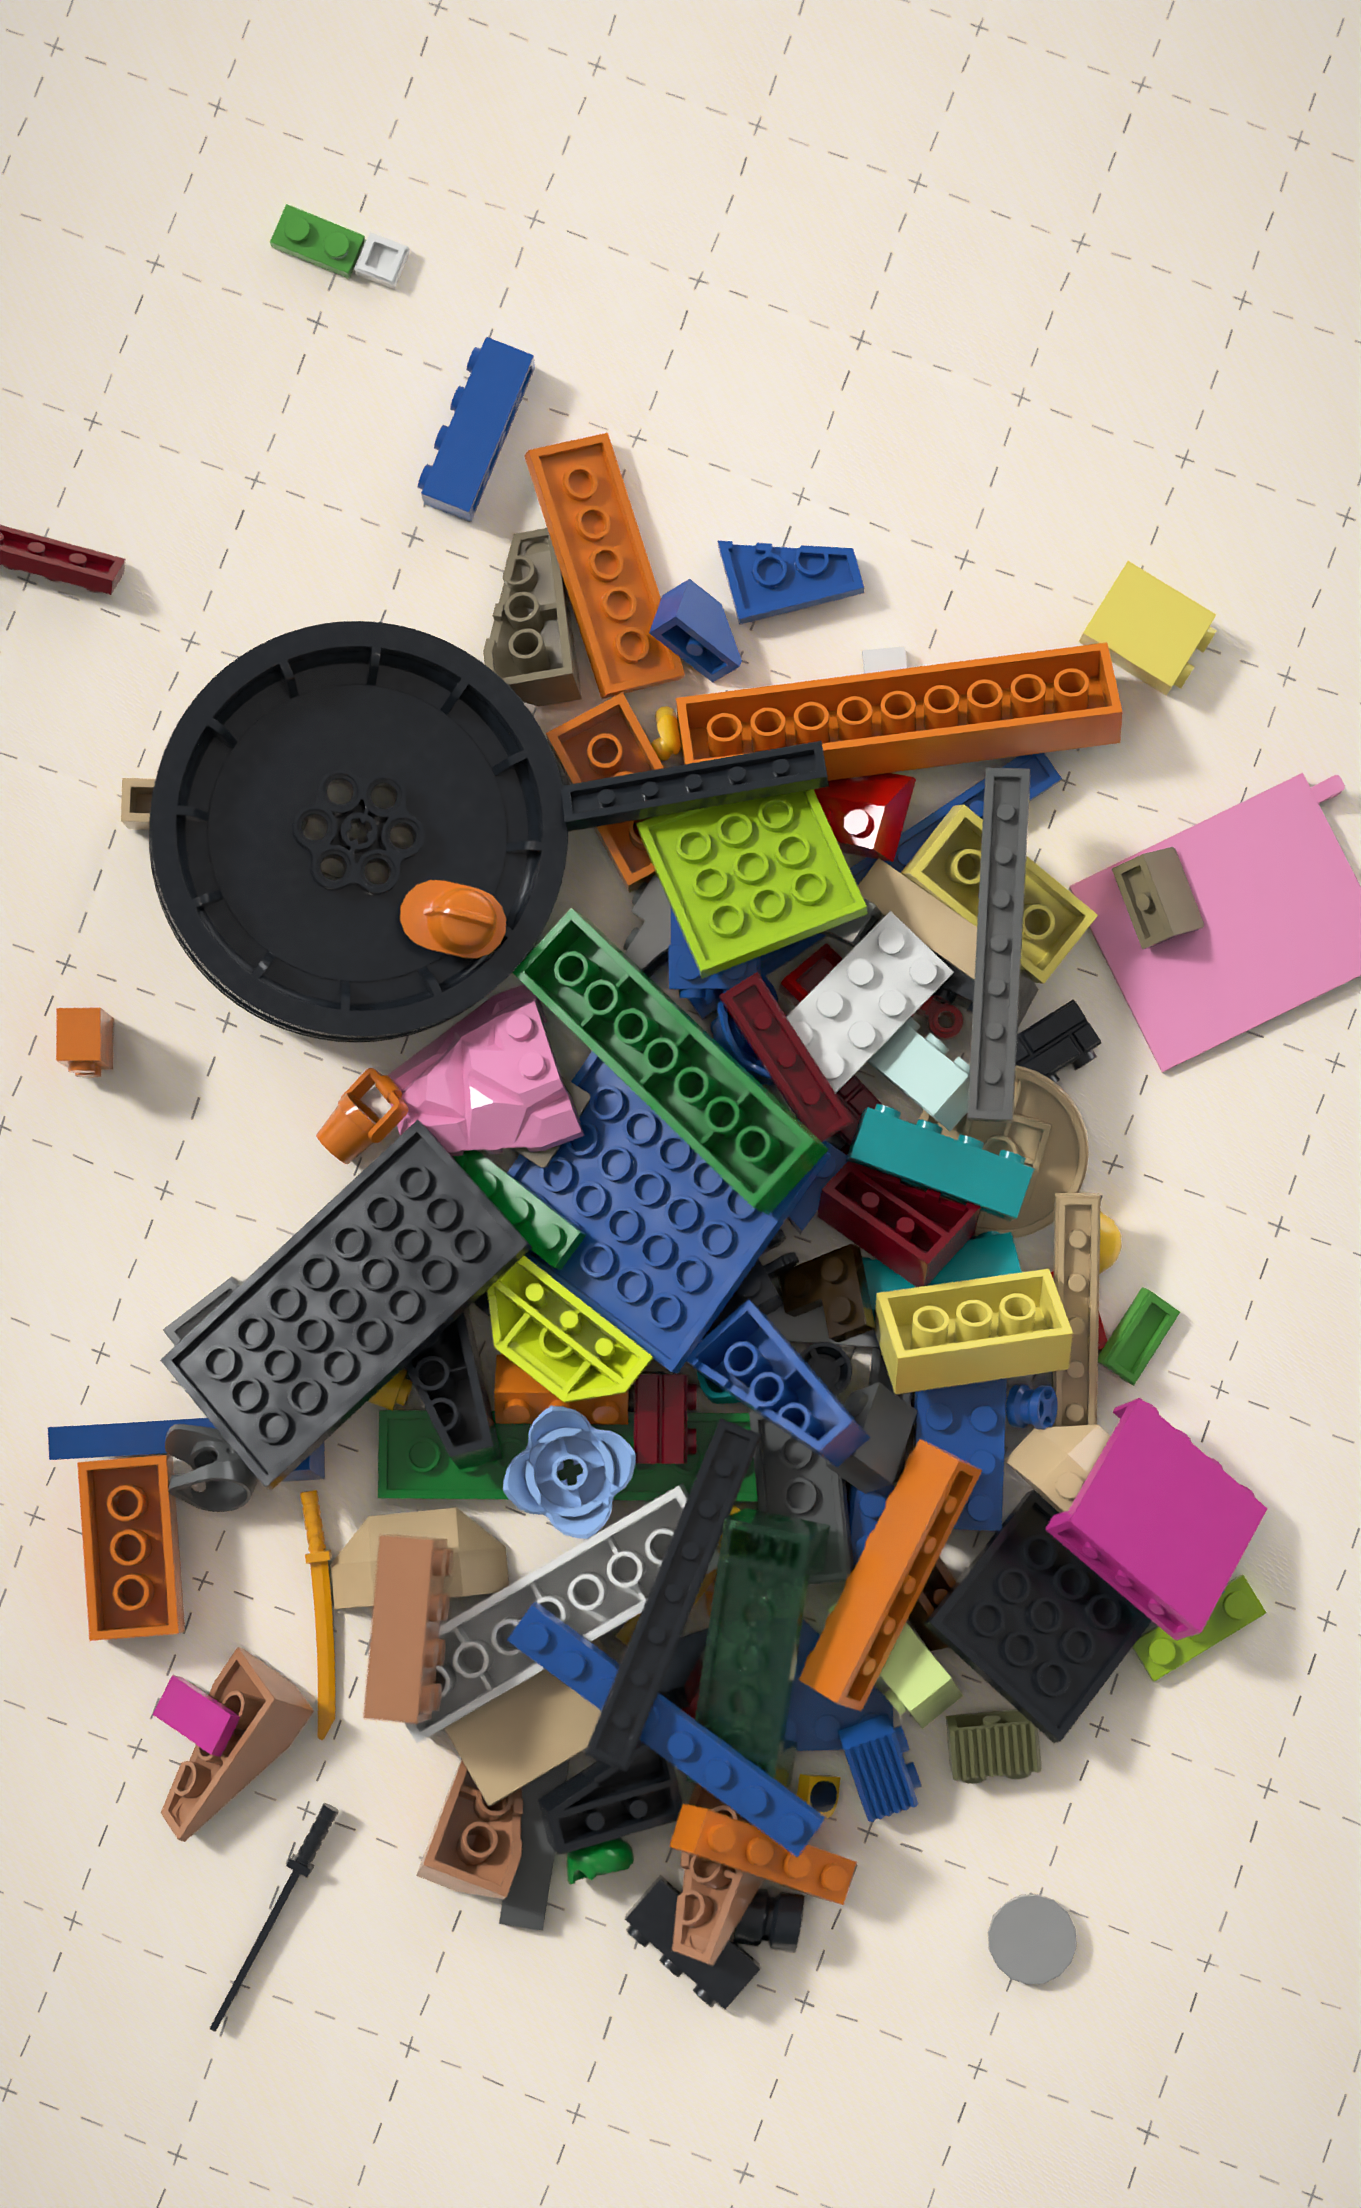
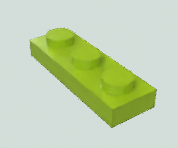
M1239 1575L1227 1583L1224 1589L1225 1592L1220 1596L1201 1633L1175 1641L1157 1625L1141 1635L1132 1649L1153 1682L1267 1613L1244 1575Z

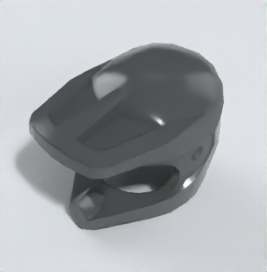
M175 1424L170 1427L166 1434L165 1451L169 1455L186 1462L193 1469V1471L183 1475H171L168 1492L171 1495L198 1509L211 1512L233 1511L249 1502L259 1479L217 1429L186 1424ZM205 1482L206 1489L202 1492L192 1488L193 1485Z

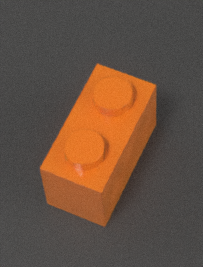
M56 1008V1061L68 1068V1072L75 1073L76 1077H101V1070L113 1069V1017L102 1008Z

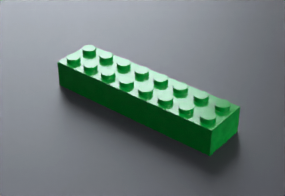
M573 908L568 910L512 972L741 1197L758 1211L769 1215L829 1150L600 929Z

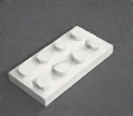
M890 911L791 1011L787 1019L834 1092L837 1093L954 972Z

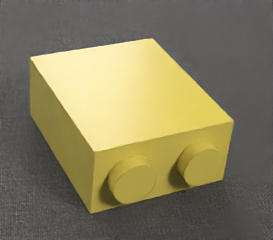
M1127 561L1082 633L1079 643L1090 645L1107 642L1112 663L1167 696L1173 685L1180 689L1182 688L1194 669V666L1189 664L1188 660L1195 649L1204 653L1217 630L1210 627L1217 614L1130 561Z

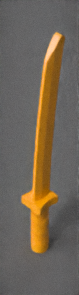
M311 1490L300 1492V1497L303 1505V1517H305V1530H307V1543H309L308 1550L310 1552L305 1554L306 1564L310 1563L315 1610L318 1676L317 1737L319 1740H323L335 1720L336 1707L333 1610L328 1560L332 1559L331 1550H325L322 1518H320L321 1511L320 1505H318V1491Z

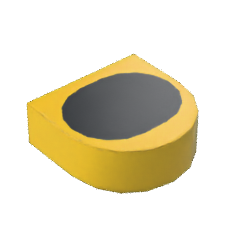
M799 1774L797 1796L826 1817L825 1820L832 1816L837 1807L841 1777Z

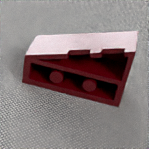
M848 1161L821 1189L817 1217L915 1287L927 1286L974 1235L981 1206L967 1202L965 1206L940 1197L941 1192L930 1188L924 1192L901 1184V1179Z

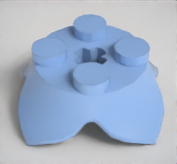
M550 1406L533 1421L529 1430L526 1449L515 1456L507 1467L503 1491L508 1499L520 1510L529 1514L546 1516L554 1528L564 1535L578 1539H588L607 1523L611 1514L614 1496L624 1489L632 1478L636 1463V1453L620 1435L608 1430L595 1429L586 1417L578 1411L562 1406ZM567 1459H573L574 1465L580 1463L583 1468V1473L577 1476L578 1483L575 1485H568L567 1479L561 1481L558 1477V1471L564 1469L563 1461Z

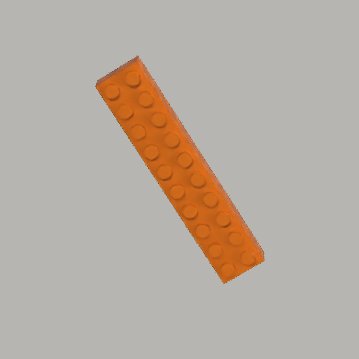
M1107 642L676 698L684 764L821 741L828 781L1116 744L1121 742L1123 713Z

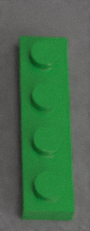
M469 1150L464 1151L462 1156H452L533 1247L531 1250L551 1266L561 1270L587 1234L482 1151Z

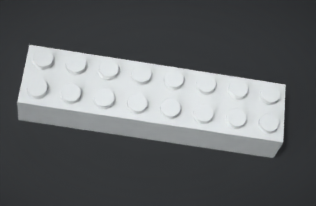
M684 1484L670 1490L441 1625L439 1639H445V1658L442 1666H436L435 1684H441L440 1708L438 1712L432 1711V1719L418 1724L404 1723L415 1743L418 1744L544 1670L542 1666L507 1641L535 1601L590 1642L641 1613L688 1499L689 1493ZM719 1544L707 1573L728 1561Z

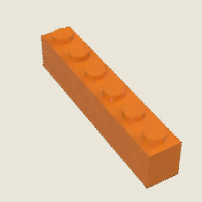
M919 1439L915 1449L907 1458L906 1467L895 1489L886 1500L885 1509L875 1529L867 1537L865 1549L854 1570L846 1579L845 1588L834 1610L826 1619L825 1628L814 1650L811 1651L805 1661V1668L799 1681L837 1704L862 1711L982 1470L935 1445Z

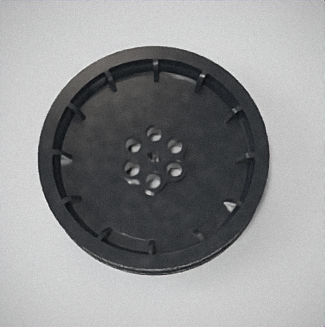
M340 621L300 628L274 637L254 647L227 665L198 693L178 721L162 755L151 802L149 855L155 889L166 920L188 958L216 989L253 1016L295 1034L334 1042H377L410 1036L445 1023L487 996L518 967L541 935L556 903L567 858L568 831L564 819L561 790L564 788L561 775L543 731L520 697L493 670L463 649L434 635L413 628L382 622ZM335 783L344 784L350 790L351 800L345 804H336L328 797L327 788ZM379 787L389 789L395 798L394 805L387 809L377 807L371 799V792ZM311 818L320 820L326 828L325 836L319 840L307 838L302 831V823ZM357 823L359 829L363 826L367 828L368 833L364 837V843L358 844L357 838L350 841L347 837L352 829L351 824ZM396 827H403L409 830L413 836L412 846L401 849L393 845L390 840L391 830ZM328 858L339 860L344 867V876L338 880L326 878L321 872V863ZM374 862L384 865L388 872V880L379 885L371 883L365 876V866ZM429 880L448 881L481 889L491 894L501 904L506 917L505 935L496 949L490 954L479 958H462L426 949L415 944L405 934L401 924V905L406 894L416 885Z

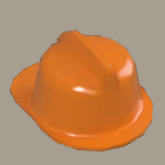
M429 880L416 885L408 892L401 905L400 921L405 934L415 944L429 950L462 958H479L490 954L496 949L506 932V917L501 904L491 894L474 887L448 881Z

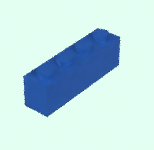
M487 336L481 348L474 347L466 367V371L471 372L465 387L460 385L457 387L450 405V410L455 411L449 427L442 425L437 434L434 449L438 450L435 461L433 465H425L419 478L418 488L422 489L421 496L425 505L472 522L535 370L533 354Z

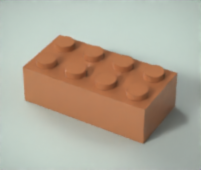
M398 1534L380 1535L363 1719L418 1724L432 1719V1711H439L441 1684H435L436 1666H442L445 1658V1639H439L440 1621H446L449 1613V1594H443L444 1575L450 1576L453 1568V1549L447 1548L448 1539Z

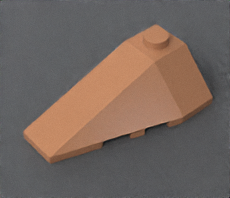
M237 1647L214 1681L209 1696L240 1716V1719L221 1757L210 1755L195 1745L190 1760L180 1764L161 1811V1815L177 1839L186 1842L290 1747L314 1712L296 1685L245 1649Z
M461 1759L416 1876L456 1892L506 1899L522 1856V1788L489 1807Z
M696 1783L688 1805L708 1809L753 1825L700 1784ZM682 1852L680 1867L685 1869L683 1891L677 1897L672 1950L713 1966L764 1881V1878Z

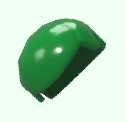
M620 1837L567 1852L568 1883L572 1885L577 1880L584 1878L594 1880L599 1875L629 1869L634 1863L633 1848L626 1840Z

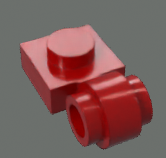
M931 996L915 1012L922 1017H928L927 1025L930 1033L940 1040L954 1038L963 1026L961 1011L954 1005L942 1004L936 1001L934 996ZM942 1015L950 1017L953 1026L950 1028L941 1027L938 1023V1017Z

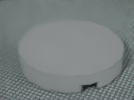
M1022 1894L1004 1903L993 1915L987 1932L988 1948L996 1966L1010 1979L1026 1985L1045 1984L1059 1977L1071 1964L1077 1947L1076 1928L1068 1912L1054 1899L1040 1894Z

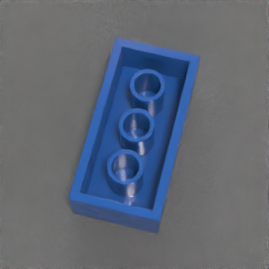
M1007 1378L915 1392L914 1408L917 1410V1414L913 1423V1450L919 1439L982 1470L953 1529L1000 1531L1002 1529Z

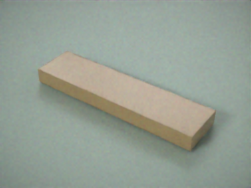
M878 858L858 885L862 897L875 904L884 917L891 911L934 953L974 980L977 927Z

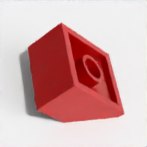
M884 773L828 781L829 787L813 789L842 853L874 859L880 858L884 861L894 862L916 782L914 777Z

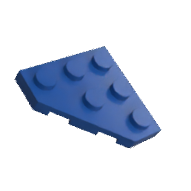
M802 1617L757 1618L762 1753L843 1750L837 1731L888 1714L894 1728L893 1706L875 1686L862 1711H858L835 1703L799 1681L805 1668V1661L811 1651L814 1650L821 1636Z

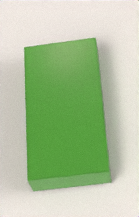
M1142 1287L1100 1352L1098 1363L1126 1383L1134 1386L1177 1319L1180 1311L1149 1289Z

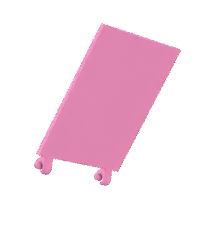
M1303 773L1296 775L1069 886L1072 894L1098 915L1089 928L1161 1072L1169 1070L1361 976V886L1319 805L1338 796L1345 789V785L1339 775H1334L1311 788ZM1174 847L1199 909L1204 927L1197 931L1178 935L1154 947L1142 950L1112 868L1144 853Z

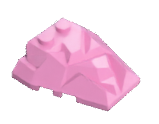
M524 984L491 996L446 1032L388 1074L401 1090L402 1099L408 1105L407 1115L397 1124L400 1136L413 1123L419 1120L452 1156H462L464 1151L487 1150L489 1154L503 1153L505 1148L527 1147L529 1152L545 1151L584 1136L573 1099L563 1084L544 1025L547 1022L542 1003Z

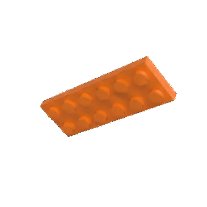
M603 433L528 450L524 457L601 699L616 696L622 692L623 694L681 680L685 676L680 657L649 634L661 597L609 434Z

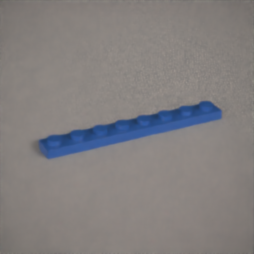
M535 1601L507 1641L602 1711L620 1664ZM658 1693L639 1740L798 1857L826 1817Z

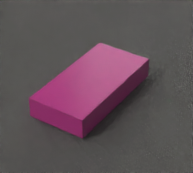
M175 1675L171 1676L153 1712L155 1717L210 1755L221 1757L240 1719V1716L184 1678Z

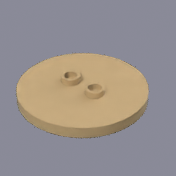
M1016 1065L1013 1122L968 1121L966 1113L951 1131H948L925 1110H923L919 1117L921 1120L941 1126L943 1128L942 1135L958 1140L959 1135L975 1138L984 1143L983 1150L999 1155L1000 1150L1016 1153L1026 1158L1024 1165L1034 1168L1017 1219L1009 1222L980 1211L974 1233L976 1236L989 1231H997L1000 1234L1012 1232L1013 1238L1033 1234L1054 1222L1055 1193H1079L1089 1157L1088 1137L1083 1119L1067 1093L1048 1077L1034 1070Z

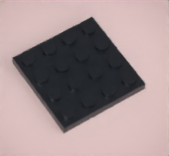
M1031 1490L1020 1500L1002 1523V1529L995 1532L925 1621L924 1625L1050 1741L1058 1743L1063 1740L1152 1620L1045 1530L1052 1517L1060 1513L1035 1490Z

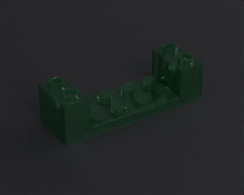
M744 1508L726 1517L724 1520L695 1720L777 1782L788 1788L792 1783L798 1742L785 1740L808 1581L809 1577L824 1569L830 1525ZM688 1775L686 1776V1781L698 1784Z

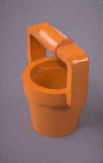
M369 1068L342 1095L338 1101V1106L318 1131L316 1137L334 1157L348 1165L373 1143L381 1142L407 1115L408 1105L402 1099L401 1090L390 1076L382 1075L374 1068ZM374 1084L387 1102L393 1105L381 1119L360 1100Z

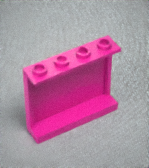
M1138 1398L1115 1407L1113 1413L1120 1419L1069 1510L1054 1515L1045 1530L1176 1641L1202 1632L1268 1508L1255 1498L1254 1493L1249 1488L1239 1484L1227 1474L1218 1461L1208 1457L1197 1448L1187 1434L1174 1428L1159 1415L1156 1407Z

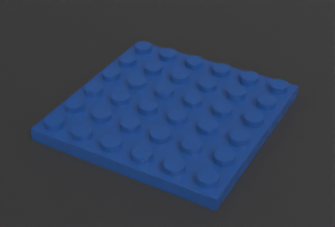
M592 1051L571 1080L573 1084L591 1095L588 1106L579 1118L584 1136L563 1143L547 1168L539 1167L520 1154L508 1170V1173L587 1235L561 1270L551 1266L533 1250H529L524 1256L653 1356V1359L672 1373L678 1374L686 1359L700 1343L831 1155L826 1152L769 1215H766L753 1208Z

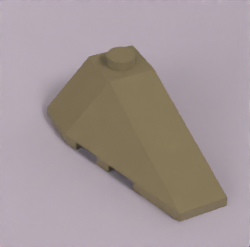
M543 528L516 533L512 538L502 577L504 584L499 603L495 604L492 615L494 622L490 638H486L483 650L484 664L504 680L524 703L541 707L580 700L582 696L567 591L548 529Z

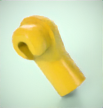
M662 706L655 713V721L661 737L652 741L651 745L661 761H666L671 755H677L680 752L682 743L676 712L669 706Z

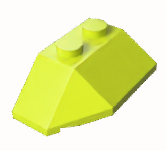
M525 1256L487 1290L495 1349L564 1403L626 1393L653 1359V1356Z

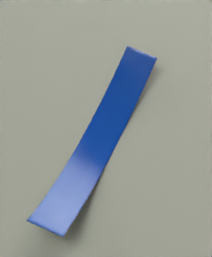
M208 1418L47 1427L49 1460L167 1453L165 1451L166 1434L171 1426L186 1424L214 1429L216 1427Z

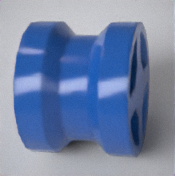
M1025 1384L1012 1386L1006 1402V1415L1012 1427L1025 1428L1028 1425H1033L1036 1429H1046V1427H1052L1055 1422L1058 1404L1056 1393L1052 1387L1040 1385L1036 1389H1030Z

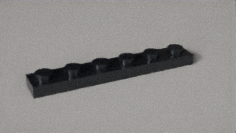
M816 741L564 785L561 794L567 831L570 832L829 787L822 742Z

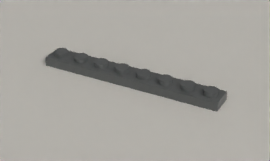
M986 767L968 1121L1013 1122L1031 780L1030 769Z

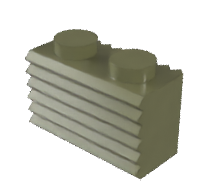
M1017 1709L946 1716L949 1764L953 1780H962L965 1783L976 1784L985 1781L988 1776L994 1778L997 1775L1002 1777L1005 1775L1010 1779H1024L1029 1777L1031 1772L1039 1773L1042 1771L1039 1730Z

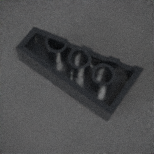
M468 1307L405 1366L407 1374L418 1392L449 1457L459 1470L502 1459Z

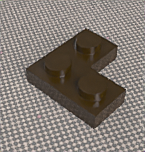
M850 1243L796 1265L778 1276L785 1313L796 1317L823 1306L830 1340L840 1343L876 1329L860 1247Z

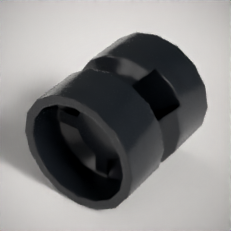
M819 1342L810 1345L800 1353L801 1357L836 1397L846 1390L852 1378L853 1368L849 1356L841 1347L833 1343Z
M759 1888L735 1928L733 1943L758 1947L762 1941H767L771 1950L795 1954L800 1935L805 1895L780 1891L774 1898L770 1897L767 1889Z

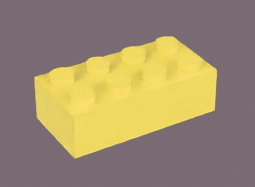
M954 805L901 871V874L977 927L983 820L966 805ZM1027 857L1021 966L1034 983L1044 984L1098 915Z
M1049 1269L877 1293L876 1329L874 1330L895 1394L1069 1369L1073 1332Z

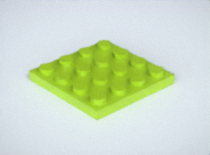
M813 789L656 816L637 823L639 835L702 979L867 914V906Z

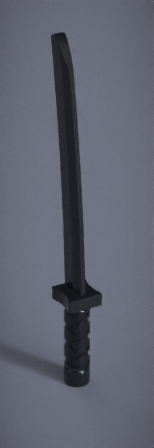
M323 1803L297 1855L293 1854L289 1859L286 1867L293 1871L209 2028L210 2030L217 2031L299 1876L303 1875L308 1878L315 1865L311 1862H313L316 1852L323 1843L322 1840L325 1839L329 1827L331 1828L332 1822H334L339 1813V1810L334 1806Z

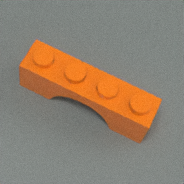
M682 1804L669 1846L690 1855L770 1880L783 1887L841 1905H844L857 1863L856 1861L808 1844L800 1855L796 1857L756 1826L708 1809Z

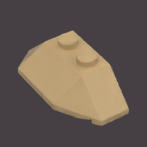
M1099 1425L1046 1427V1429L1034 1428L1004 1461L1059 1513L1068 1511L1111 1436Z
M457 1507L369 1516L330 1564L334 1609L373 1606L380 1535L398 1534L448 1539L447 1548L453 1549V1568L450 1576L444 1575L443 1594H449V1598L497 1593L509 1586L506 1547Z

